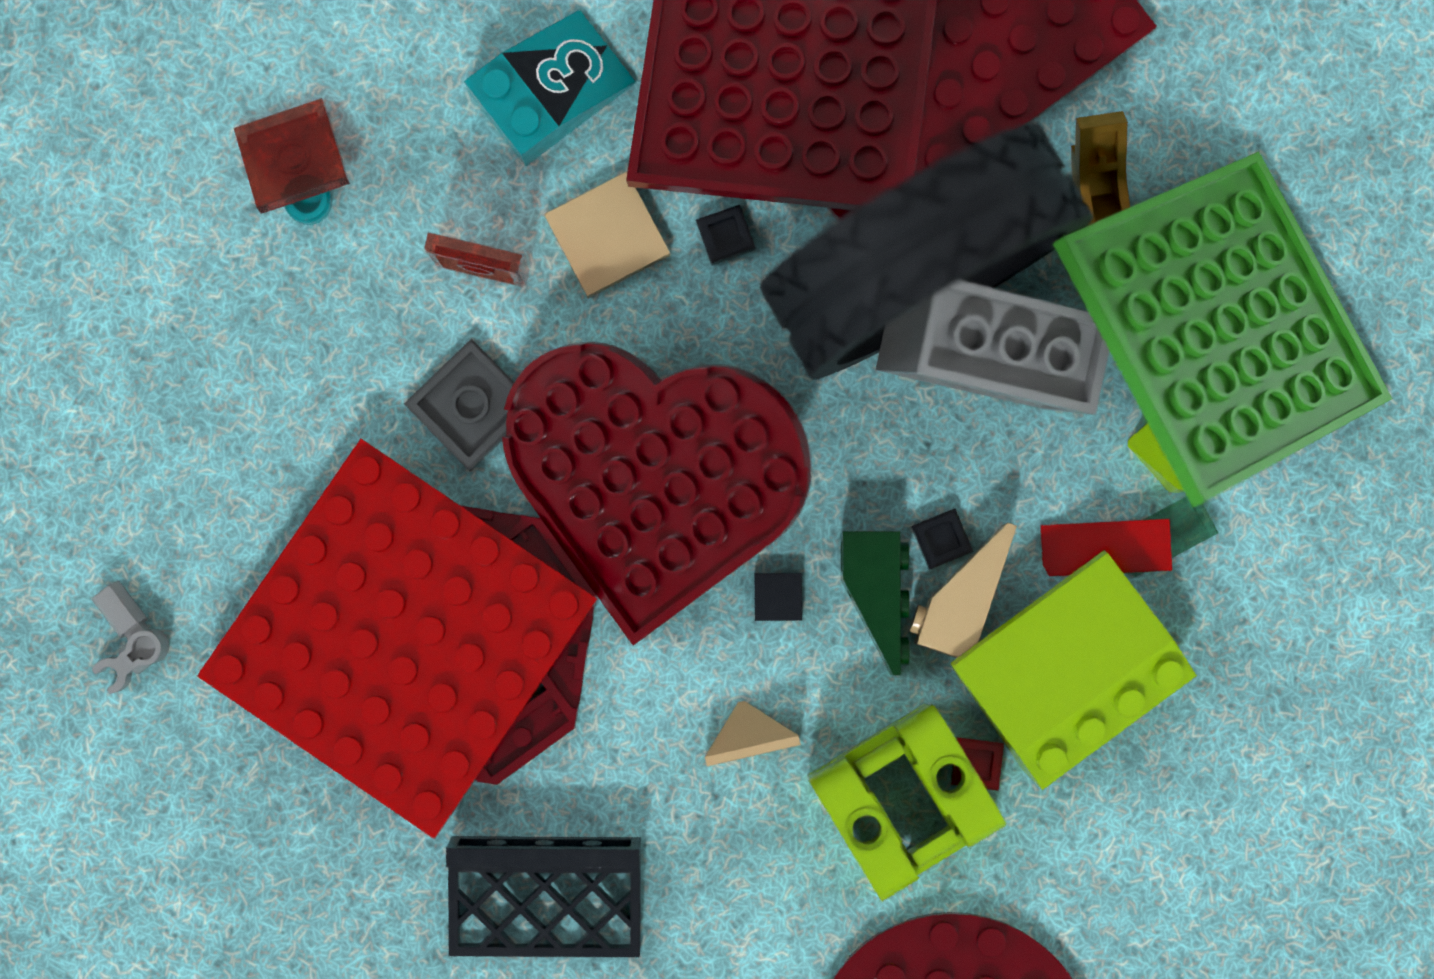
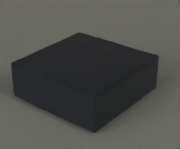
M740 204L696 220L711 266L755 250V245Z
M955 508L911 526L928 570L973 552Z
M754 573L755 621H802V573Z

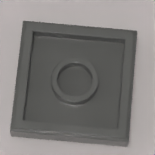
M470 339L404 405L471 472L502 442V437L506 436L508 410H504L514 382Z

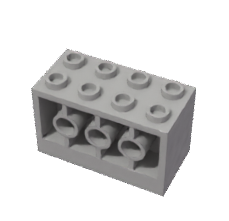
M960 280L885 325L876 371L1041 409L1096 415L1110 351L1090 313L1087 311Z

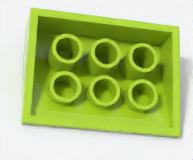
M1104 550L950 663L1019 766L1042 790L1197 676L1174 639L1114 560Z

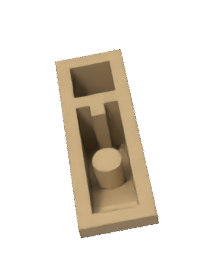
M1010 523L1002 525L928 599L926 607L917 605L909 628V632L916 634L913 644L958 658L979 642L1017 528L1016 525Z

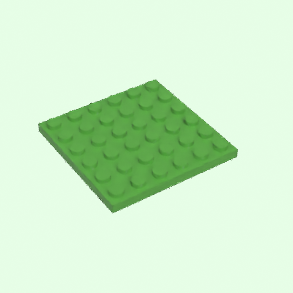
M1259 151L1070 233L1053 243L1192 507L1208 501L1393 399Z

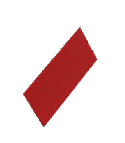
M1170 519L1040 525L1042 563L1048 576H1069L1103 550L1110 555L1123 573L1172 571Z

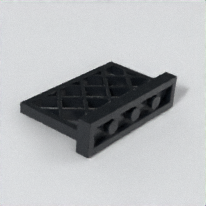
M451 836L446 847L449 956L640 957L641 837ZM459 872H478L491 886L473 902L459 888ZM491 872L503 874L497 879ZM513 873H527L539 885L522 902L503 885ZM539 873L551 874L546 879H544ZM562 873H575L587 885L570 902L550 885ZM587 873L599 874L594 879H592ZM610 873H630V891L617 903L598 885ZM496 890L515 908L499 925L479 908ZM543 891L563 908L546 926L527 908ZM591 891L610 908L594 926L575 909ZM629 901L630 916L622 909ZM460 902L467 908L461 915ZM472 913L491 931L481 943H460V925ZM519 914L538 931L527 944H515L503 931ZM568 914L586 931L575 944H563L551 932ZM617 915L630 927V944H610L598 931ZM497 937L502 943L491 942ZM545 937L551 944L538 943ZM593 938L598 944L586 943Z

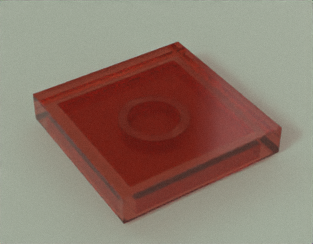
M322 98L233 128L254 201L261 214L350 184L331 120Z
M428 232L424 249L437 267L514 286H526L530 270L522 254Z

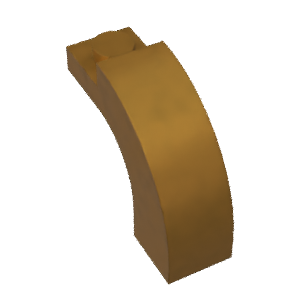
M1123 111L1076 118L1075 145H1071L1072 180L1078 188L1084 203L1086 202L1094 216L1087 226L1131 207L1126 173L1128 121Z

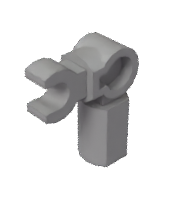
M120 581L111 583L92 598V601L119 637H126L128 639L127 643L118 650V657L102 659L92 669L94 674L102 673L108 667L113 668L117 672L116 682L107 689L109 694L125 689L131 681L133 672L136 674L142 673L152 664L162 661L169 651L167 636L161 630L149 629L145 623L148 618Z

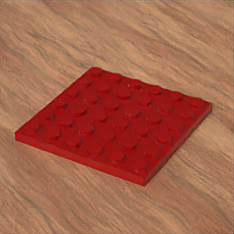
M360 438L204 664L197 677L435 839L598 599Z

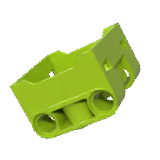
M933 704L919 706L808 774L809 783L881 902L919 880V874L965 846L971 848L1007 826L995 802ZM903 754L907 757L948 825L909 850L905 848L893 824L864 780V778ZM946 764H955L960 769L961 781L955 789L949 791L942 790L936 781L938 770ZM863 815L875 817L879 824L877 835L869 841L856 839L852 832L854 822Z

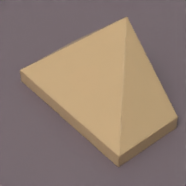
M741 701L737 703L705 754L706 765L708 767L799 746L801 743L798 734L746 701Z

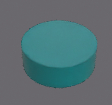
M308 176L297 178L285 190L284 207L287 213L300 224H317L323 221L331 211V193L326 185L317 178Z

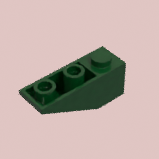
M843 531L840 533L841 582L890 675H901V666H909L910 658L909 637H901V618H909V590L901 589L900 570L909 569V543L900 542V531Z

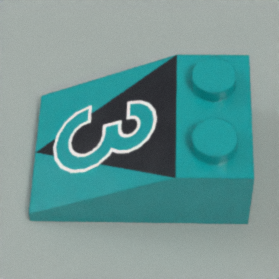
M579 9L500 53L467 78L464 83L470 96L522 163L527 166L636 84V81Z

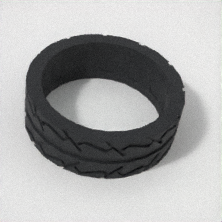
M1038 122L1025 124L1024 126L1020 125L993 135L902 181L897 186L878 195L826 228L819 235L813 237L785 258L760 283V290L781 328L789 330L791 334L789 342L796 355L804 363L802 365L811 379L826 377L879 353L885 325L960 280L994 289L1054 251L1053 243L1070 233L1086 227L1091 222L1094 216L1086 202L1084 203L1072 178L1069 175L1064 176L1061 169L1064 164Z

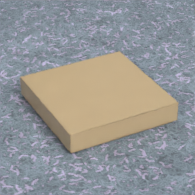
M627 171L544 214L587 298L671 256L635 187H628L626 182Z

